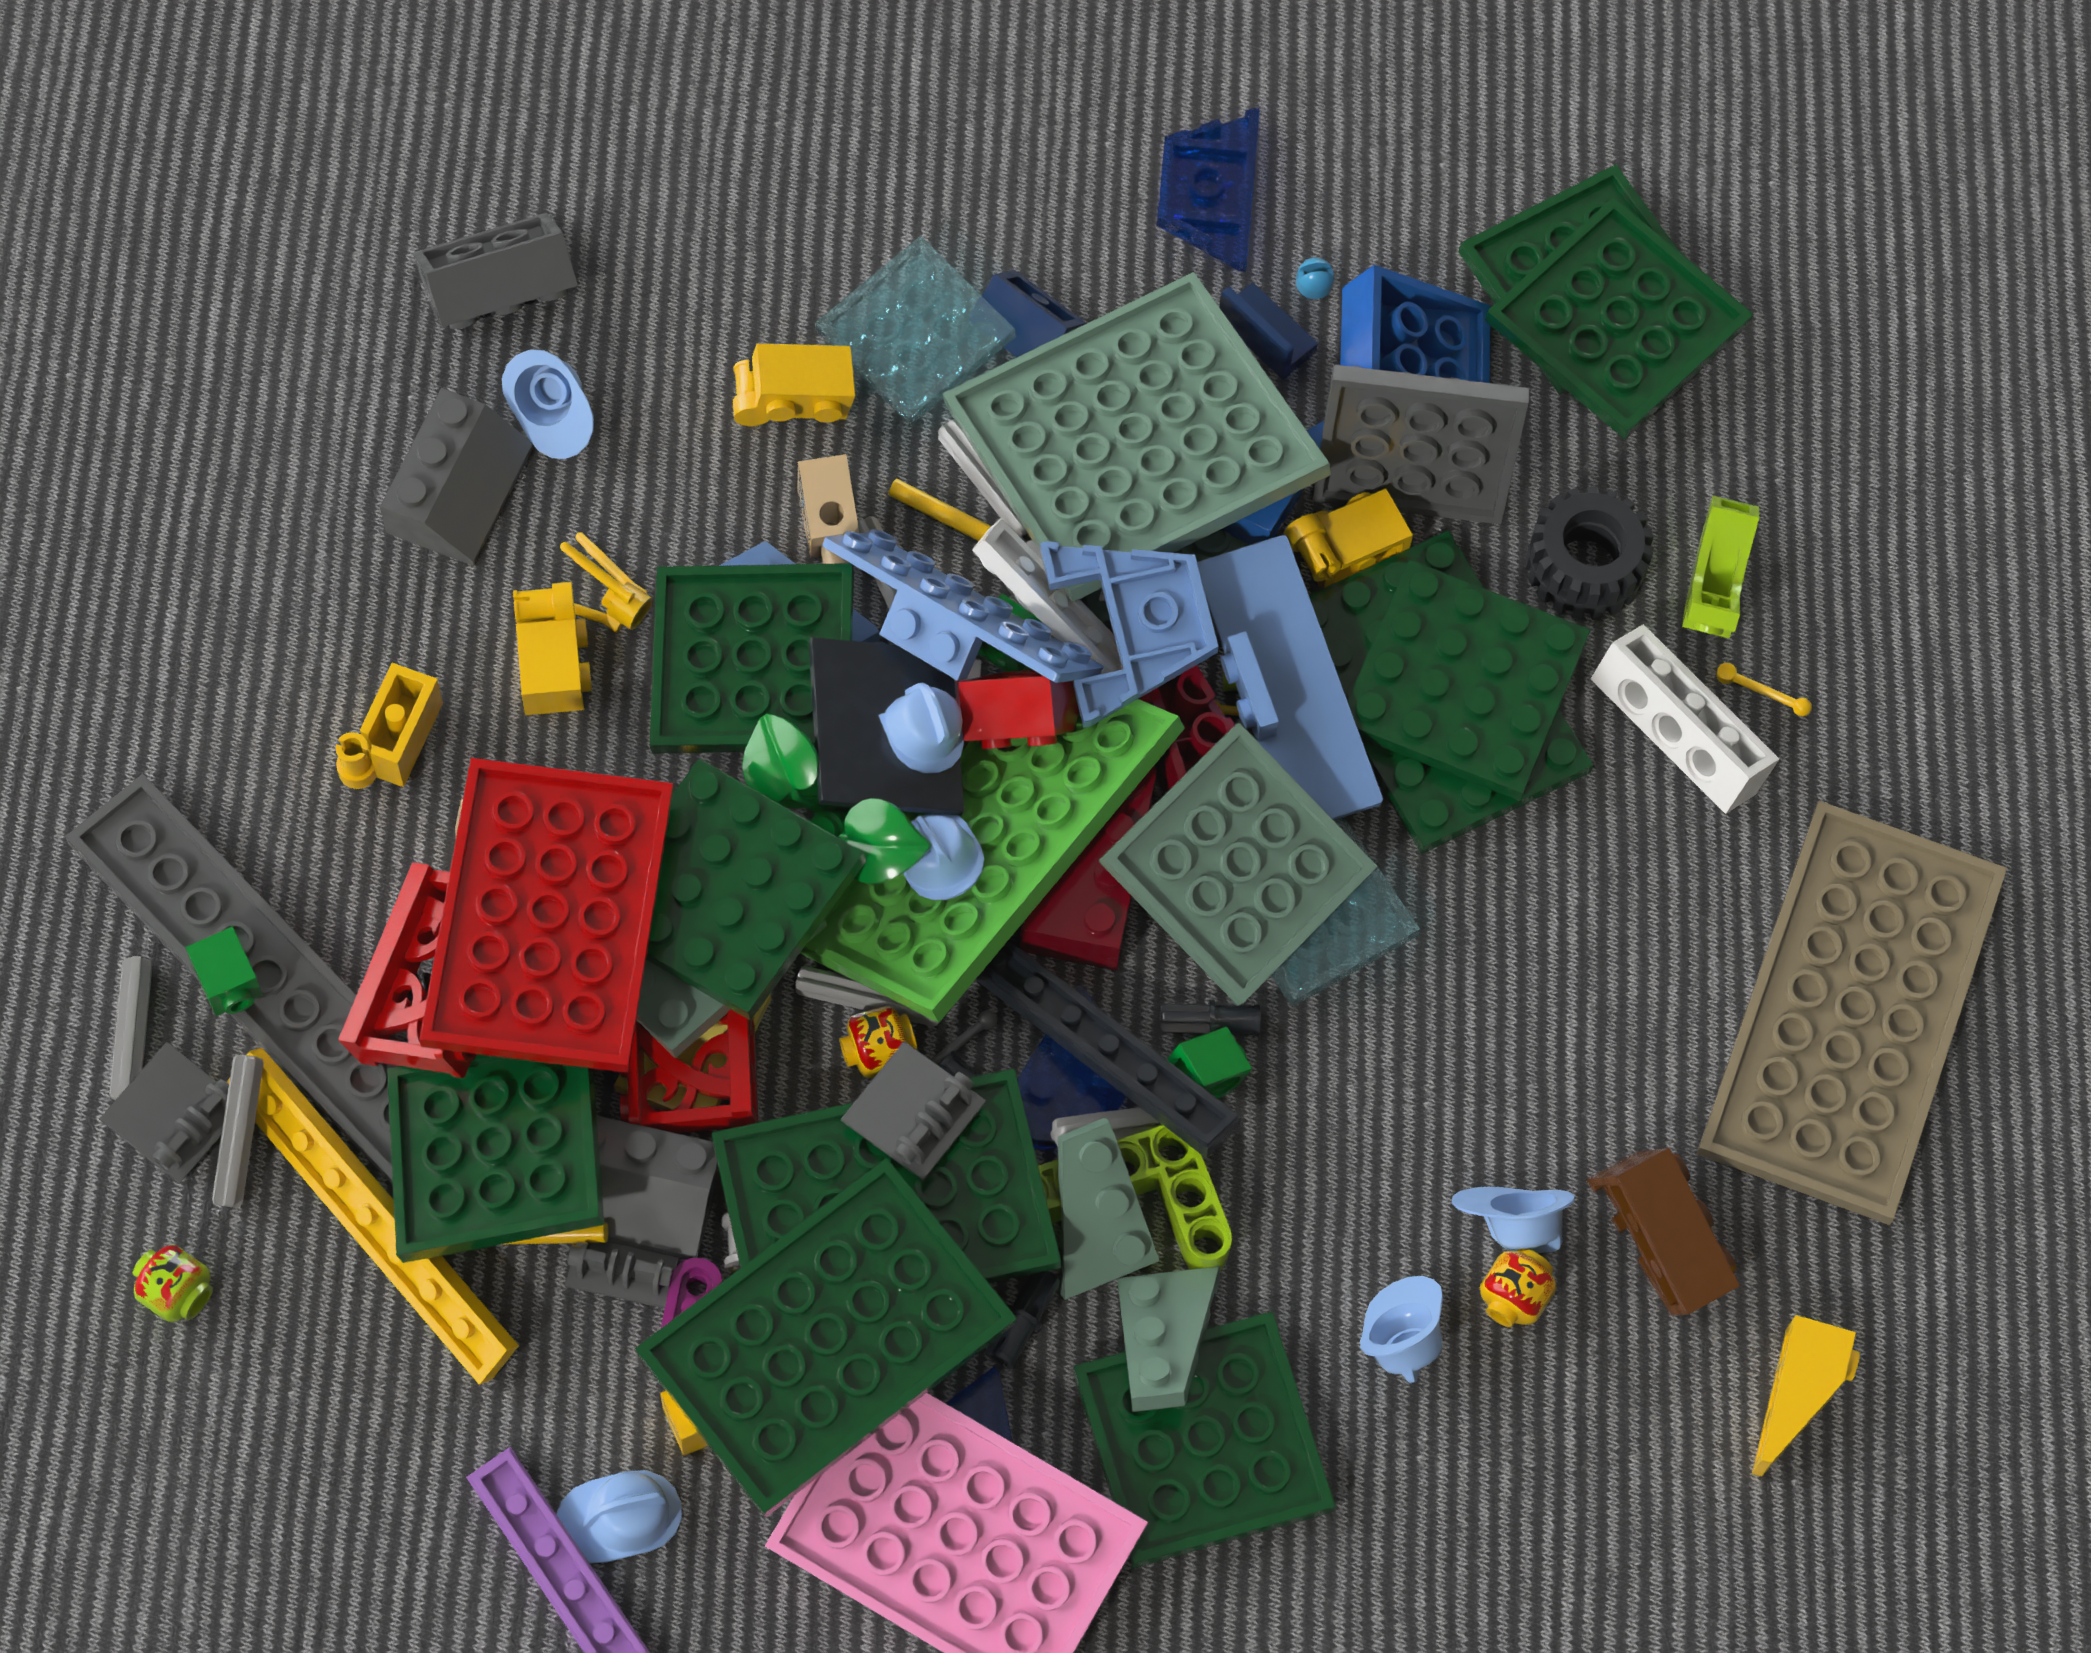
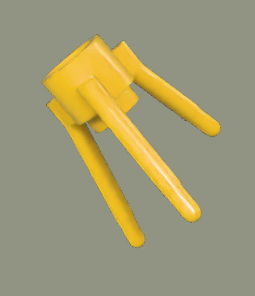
M577 533L575 536L576 540L608 573L569 543H561L560 548L564 553L609 588L601 603L607 608V614L574 603L575 615L602 623L616 633L622 625L630 630L635 629L645 618L652 605L653 598L647 595L648 591L634 583L583 533Z

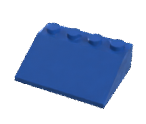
M1373 265L1342 288L1340 365L1490 383V324L1485 321L1490 305Z

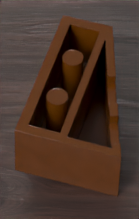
M1669 1147L1636 1152L1591 1176L1586 1181L1594 1193L1603 1189L1619 1213L1612 1217L1613 1224L1619 1233L1627 1229L1630 1231L1642 1255L1637 1259V1262L1670 1314L1688 1315L1740 1287L1734 1275L1737 1272V1266L1733 1256L1725 1246L1719 1245L1711 1230L1714 1221L1709 1209L1700 1199L1696 1200L1687 1183L1690 1180V1173L1685 1162L1678 1154H1673Z

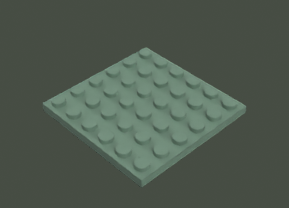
M1194 272L942 393L945 406L959 424L972 448L1039 551L1040 543L1049 541L1059 542V546L1083 548V545L1102 546L1103 550L1132 553V549L1174 553L1331 475L1330 464ZM1100 580L1063 588L1071 601L1074 602L1101 589L1102 584Z

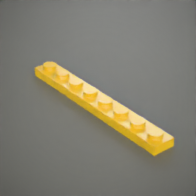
M263 1048L249 1051L247 1055L262 1058L264 1062L255 1123L480 1385L491 1381L519 1345L442 1256L406 1263L401 1262L396 1255L394 1200L268 1053Z

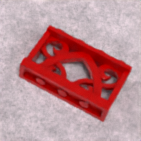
M413 862L411 864L338 1039L361 1064L379 1066V1063L449 1073L453 1077L464 1078L471 1061L477 1055L425 1048L420 1045V1033L427 999L424 986L416 977L422 961L435 956L450 872L433 870L428 864ZM432 935H434L436 939L429 943ZM410 989L413 992L412 1006L411 1001L407 998ZM407 1031L408 1043L389 1040L391 1034Z
M730 1009L726 1015L716 1022L717 1024L727 1025L728 1032L714 1036L706 1041L697 1051L692 1067L674 1058L637 1021L629 1072H620L621 1077H627L628 1094L620 1095L621 1120L629 1124L641 1125L676 1134L731 1129L759 1123L754 1017L750 1021ZM644 1052L657 1066V1068L647 1073L644 1070ZM722 1053L727 1057V1062L723 1067L715 1068L710 1062L708 1074L703 1073L704 1065L712 1054ZM679 1084L687 1088L682 1102L671 1111L658 1112L648 1104L649 1093L657 1085L667 1088L666 1094L662 1098L663 1102L671 1100L677 1094ZM698 1093L717 1099L729 1100L731 1104L693 1108Z

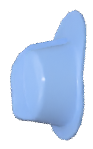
M527 350L517 354L506 365L502 376V389L509 407L518 419L528 439L539 452L550 458L567 459L578 455L589 444L594 431V415L589 401L582 391L581 381L577 372L558 356L545 350Z
M923 682L906 689L905 696L896 699L887 708L886 713L879 715L897 758L909 768L924 774L940 773L951 768L961 757L964 745L962 713L956 700L947 692L935 687H929Z
M933 813L920 816L911 823L930 841L932 846L917 864L903 873L910 886L920 896L930 900H949L962 895L975 885L983 871L984 855L980 844L967 823L959 815Z
M1476 1187L1459 1191L1453 1195L1452 1204L1457 1209L1466 1213L1484 1216L1492 1237L1502 1247L1516 1252L1518 1249H1529L1536 1253L1555 1252L1560 1249L1563 1242V1209L1574 1203L1575 1196L1571 1192L1563 1190L1531 1191L1505 1187Z
M1414 1276L1393 1282L1381 1290L1370 1302L1366 1311L1363 1333L1360 1339V1349L1366 1355L1374 1356L1379 1365L1388 1373L1402 1374L1409 1383L1417 1382L1421 1368L1434 1361L1442 1351L1443 1343L1439 1323L1443 1302L1441 1286L1432 1278Z
M627 1471L573 1488L561 1501L556 1514L589 1563L610 1562L660 1548L676 1534L682 1519L681 1501L675 1487L663 1476L650 1471Z

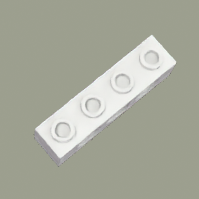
M1644 624L1614 641L1591 677V680L1725 814L1756 795L1779 761V758Z

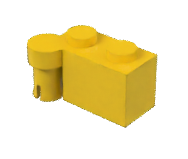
M757 343L752 356L753 371H749V360L739 361L733 367L737 396L733 399L734 420L743 426H758L765 424L769 420L787 421L792 418H813L825 423L847 419L855 398L851 346Z
M1386 488L1374 494L1369 492L1358 494L1350 499L1344 507L1330 513L1323 510L1314 514L1304 515L1290 523L1284 531V535L1287 536L1291 548L1295 552H1300L1312 573L1313 579L1317 581L1321 589L1409 549L1413 537L1412 532Z
M572 581L552 583V588L513 590L514 611L517 622L521 694L525 715L584 710L583 692L592 691L589 662L580 663L579 648L588 647L586 619H576Z
M391 663L360 728L361 734L354 732L346 733L338 739L341 745L336 744L335 748L338 755L336 762L337 771L344 785L353 789H362L371 785L376 778L401 787L405 786L443 705L437 678Z

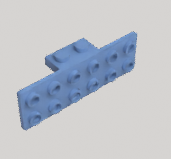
M871 529L869 533L846 531L845 535L825 537L822 544L824 548L897 590L879 635L955 680L967 679L983 641L1056 683L1099 675L1104 668L1103 665L1090 658L1092 653L1087 648L1073 642L1063 643L1051 636L1052 629L1044 623L1033 619L1024 620L1012 613L1013 607L1006 601L993 596L984 597L973 590L974 584L971 581L956 574L949 573L946 575L934 568L935 561L918 552H906L896 546L897 539L886 532L877 529Z
M1281 535L1197 562L1208 608L1225 655L1220 656L1223 671L1229 684L1236 683L1241 700L1237 701V708L1244 728H1252L1255 739L1332 820L1381 805L1383 798L1287 536Z

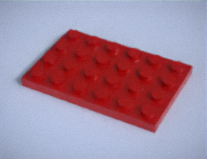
M470 758L420 1033L421 1047L629 1072L673 796V783Z

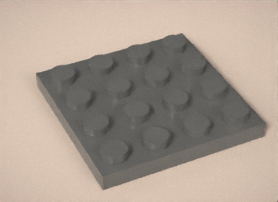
M1333 365L1320 445L1321 452L1330 464L1331 475L1313 484L1312 502L1346 505L1350 499L1364 492L1374 494L1386 488L1399 512L1501 524L1529 404L1530 388L1466 381L1458 378L1417 375L1409 372L1367 369L1360 366Z

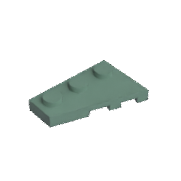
M1106 1117L1058 1136L1059 1198L1061 1199L1059 1247L1062 1252L1060 1294L1066 1300L1159 1261L1108 1119Z
M1219 1266L1117 1278L1133 1412L1186 1405L1199 1359L1198 1350L1204 1330H1207L1211 1316V1303L1214 1293L1217 1294L1221 1280Z

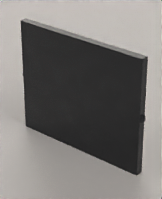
M811 637L809 640L815 749L819 756L817 777L819 805L854 807L863 800L877 798L891 802L901 811L961 816L964 813L961 759L959 758L951 768L940 773L924 774L909 768L897 758L879 717L880 714L886 713L887 708L896 699L905 696L906 689L922 682L929 687H935L947 692L956 700L954 678L898 645L885 644L884 642L869 643Z

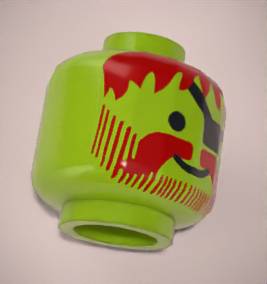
M176 1245L165 1246L157 1252L152 1249L148 1250L138 1260L133 1269V1275L137 1277L134 1285V1296L137 1301L170 1323L177 1322L183 1318L189 1321L196 1317L208 1303L213 1292V1287L209 1285L210 1270L208 1267Z

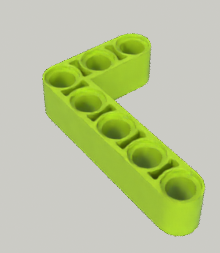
M1164 1125L1118 1139L1117 1143L1123 1160L1130 1162L1137 1169L1135 1174L1129 1176L1136 1196L1157 1189L1182 1257L1188 1268L1200 1269L1219 1266L1220 1270H1222L1227 1263L1232 1235L1202 1155ZM1172 1145L1180 1148L1185 1156L1180 1160L1170 1161L1162 1157L1159 1150L1165 1146ZM1057 1159L1038 1166L1052 1223L1061 1221ZM1191 1191L1198 1194L1203 1202L1196 1207H1187L1182 1205L1176 1196L1182 1192ZM1204 1237L1212 1238L1219 1244L1221 1249L1213 1254L1202 1253L1196 1248L1194 1242Z

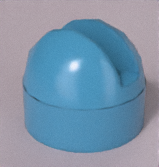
M1313 257L1306 259L1297 271L1296 287L1298 291L1310 299H1320L1331 292L1334 272L1330 263L1323 258Z

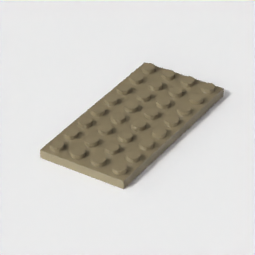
M1818 801L1696 1154L1890 1225L1894 1220L2007 868Z

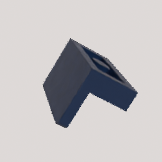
M1016 270L994 274L969 318L972 325L1015 357H1019L1087 324Z
M1253 282L1240 293L1235 292L1229 286L1221 292L1219 308L1245 345L1282 380L1316 353L1318 343Z

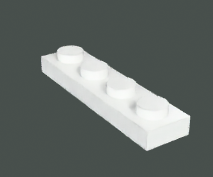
M1002 518L999 519L987 530L972 549L980 558L983 566L1001 579L1024 608L1029 609L1042 623L1052 629L1051 636L1063 643L1073 642L1087 648L1092 653L1090 658L1104 666L1101 674L1122 670L1114 634L1080 599L1072 602L1064 588L1050 590L1043 561Z

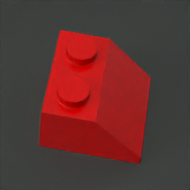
M1034 670L996 672L958 682L964 741L982 740L983 749L1012 746L1011 738L1027 737L1028 746L1058 743L1057 735L1075 729L1079 707L1073 687L1074 680L1056 683Z

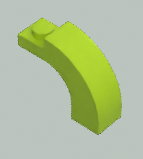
M1712 495L1692 572L1682 627L1729 639L1731 632H1735L1740 616V594L1760 518L1758 506Z

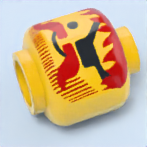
M883 1006L853 1015L847 1023L848 1036L839 1038L847 1067L857 1065L859 1072L868 1079L874 1078L904 1041L917 1050L914 1032L907 1014L899 1015L891 1006Z
M1518 1249L1517 1252L1505 1251L1500 1254L1480 1285L1481 1297L1488 1305L1486 1313L1494 1321L1506 1327H1512L1514 1323L1530 1325L1536 1322L1557 1289L1556 1280L1552 1276V1265L1544 1257L1529 1249Z

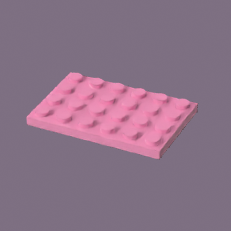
M926 1393L794 1495L765 1547L943 1653H1074L1148 1522Z

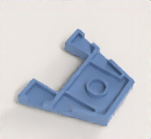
M1046 541L1040 543V552L1050 590L1096 580L1101 581L1122 665V670L1074 680L1073 687L1083 728L1096 724L1218 653V643L1195 555L1132 549L1131 553L1103 550L1102 546L1083 545V548L1059 546V542Z

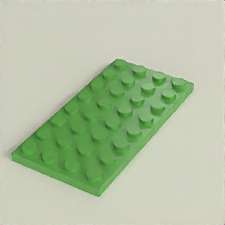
M1025 666L1023 670H1033V669H1031V668ZM1137 699L1090 727L1083 728L1079 711L1075 729L1057 735L1058 743L1028 746L1027 737L1011 738L1012 746L983 749L982 740L964 741L960 757L964 813L960 817L967 823L980 844L984 855L983 871L975 885L962 895L949 900H930L920 896L910 886L904 874L881 883L868 884L853 879L825 917L827 926L804 946L800 954L939 1023L1185 729L1179 716ZM903 811L911 822L920 816L929 814Z

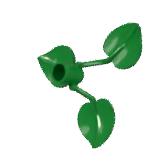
M765 714L759 719L743 756L742 769L747 786L777 803L784 801L791 795L796 803L815 813L810 822L863 851L866 862L854 877L855 880L868 884L888 881L911 869L930 850L932 846L930 841L914 827L903 811L889 801L871 798L861 801L850 811H828L826 805H819L803 796L800 790L810 788L817 782L819 756L814 745L796 725L783 717Z

